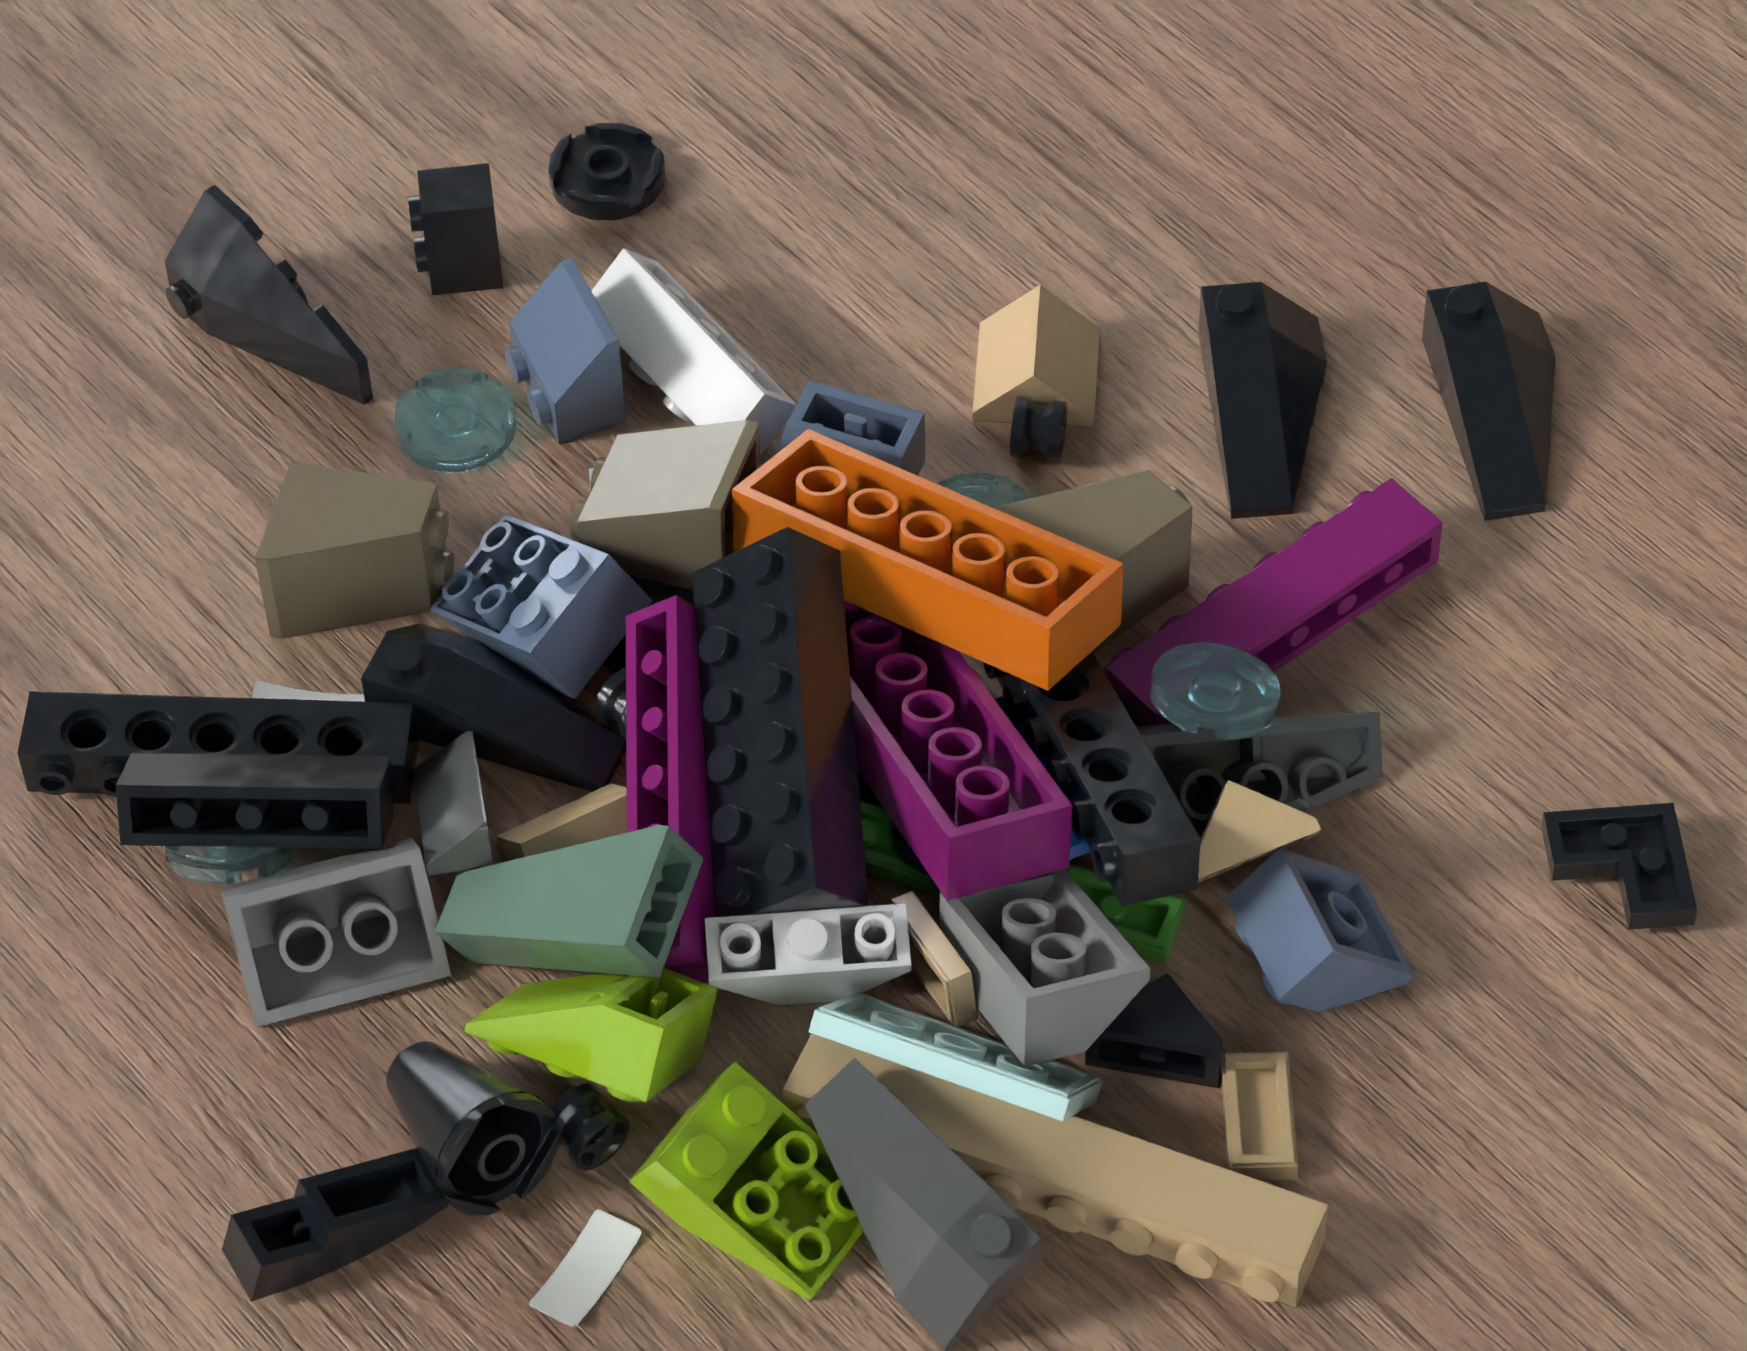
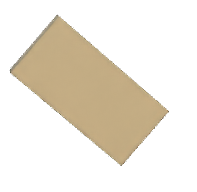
M913 891L891 899L892 904L906 903L911 968L950 1023L960 1027L978 1019L971 970Z
M1288 1051L1222 1053L1220 1076L1228 1170L1260 1181L1297 1180L1298 1157Z

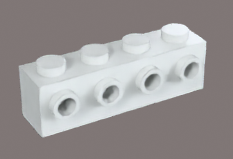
M623 248L591 292L616 334L620 350L624 349L632 358L628 366L647 383L654 386L658 385L666 393V397L663 399L665 406L684 421L693 422L696 426L741 420L759 422L761 456L788 421L797 404L658 261Z

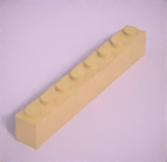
M812 1033L783 1087V1104L818 1134L805 1104L853 1058H856L1012 1209L1017 1208L1045 1218L1052 1225L1066 1232L1076 1233L1082 1231L1110 1241L1125 1253L1136 1256L1146 1254L1175 1264L1190 1276L1200 1279L1211 1277L1242 1288L1248 1295L1260 1301H1279L1296 1307L1325 1241L1328 1204L1076 1116H1072L1062 1122Z

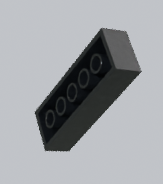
M786 527L692 572L715 918L869 906L840 550L790 527Z

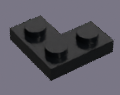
M1674 803L1543 812L1541 829L1552 881L1617 876L1628 930L1694 925L1697 906Z

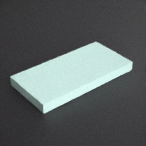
M859 992L815 1009L808 1031L809 1033L1062 1122L1095 1104L1103 1082L1100 1076L1057 1061L1024 1067L1010 1048L1003 1042Z

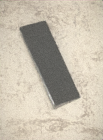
M467 731L413 769L426 872L430 876L493 865L473 731Z

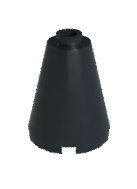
M433 1042L415 1043L402 1050L395 1057L387 1073V1089L441 1195L452 1207L467 1215H490L502 1210L496 1204L497 1202L513 1193L522 1199L537 1186L550 1169L559 1147V1133L553 1128L552 1117L556 1118L553 1110L540 1097Z

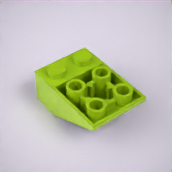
M663 968L660 978L598 973L525 983L468 1021L464 1032L486 1040L487 1045L499 1053L508 1055L522 1054L543 1062L548 1070L556 1075L567 1078L582 1077L607 1087V1091L612 1096L631 1102H647L701 1061L718 988Z
M737 1062L733 1063L706 1085L629 1181L680 1227L807 1300H811L864 1232L819 1135Z

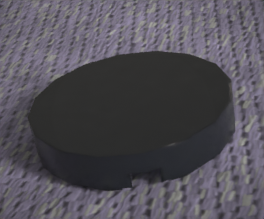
M596 123L585 126V133L579 134L573 139L572 133L559 141L551 153L548 171L550 187L557 202L572 214L591 220L622 219L638 214L654 203L664 188L665 181L664 155L660 147L658 149L652 143V137L642 129L623 123Z

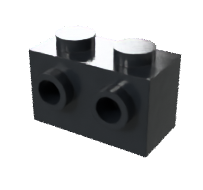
M489 163L417 170L419 195L408 196L412 232H424V236L414 237L416 266L418 273L429 272L432 295L503 288Z

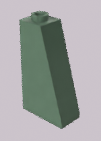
M657 825L457 873L448 899L443 907L435 933L471 963L660 978L703 857L670 826Z

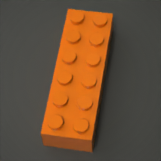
M810 429L803 432L732 489L733 551L736 552L786 527H790L840 550L843 596L845 601L1047 691L1121 626L1124 563Z

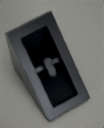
M1167 973L1145 985L1085 1051V1065L1218 1088L1223 1040Z

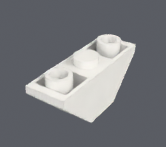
M906 903L705 918L709 985L771 1004L791 1005L836 1001L856 992H865L911 971Z

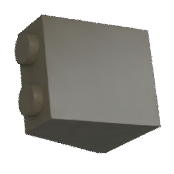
M741 420L617 435L607 458L599 457L595 463L591 478V493L587 501L579 500L575 506L570 527L571 536L578 538V542L609 554L629 576L693 589L692 572L735 552L733 551L732 489L760 467L759 422Z
M290 462L255 556L270 637L288 638L431 612L429 609L435 603L440 587H444L447 580L453 576L454 553L453 551L446 550L445 545L449 515L447 511L440 510L437 484Z
M1150 470L1005 504L997 509L1124 563L1121 626L1092 651L1093 653L1103 648L1189 586L1193 506L1180 489L1175 486H1168Z

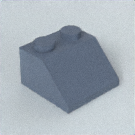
M574 259L563 260L509 321L512 347L505 349V358L512 378L516 383L525 381L529 389L527 391V398L536 422L539 425L547 423L558 444L626 421L619 340Z
M1279 848L1225 897L1238 921L1235 925L1237 934L1254 952L1264 972L1262 974V982L1265 988L1282 1004H1292L1320 1013L1405 985L1415 977L1361 874Z

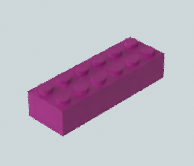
M844 600L858 771L945 899L949 901L1069 868L1072 804L962 654L953 648Z

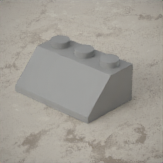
M412 838L383 845L382 849H367L220 887L237 958L257 1027L451 976L443 939L435 933L438 919L421 850Z
M1065 869L949 901L940 893L939 928L971 970L976 1007L1024 1067L1033 1064L1050 1063L1057 1058L1087 1051L1150 980V967Z

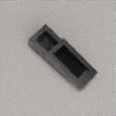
M418 1148L299 1179L293 1198L231 1214L222 1251L252 1302L292 1289L334 1272L380 1249L421 1225L448 1207L449 1203L441 1195Z

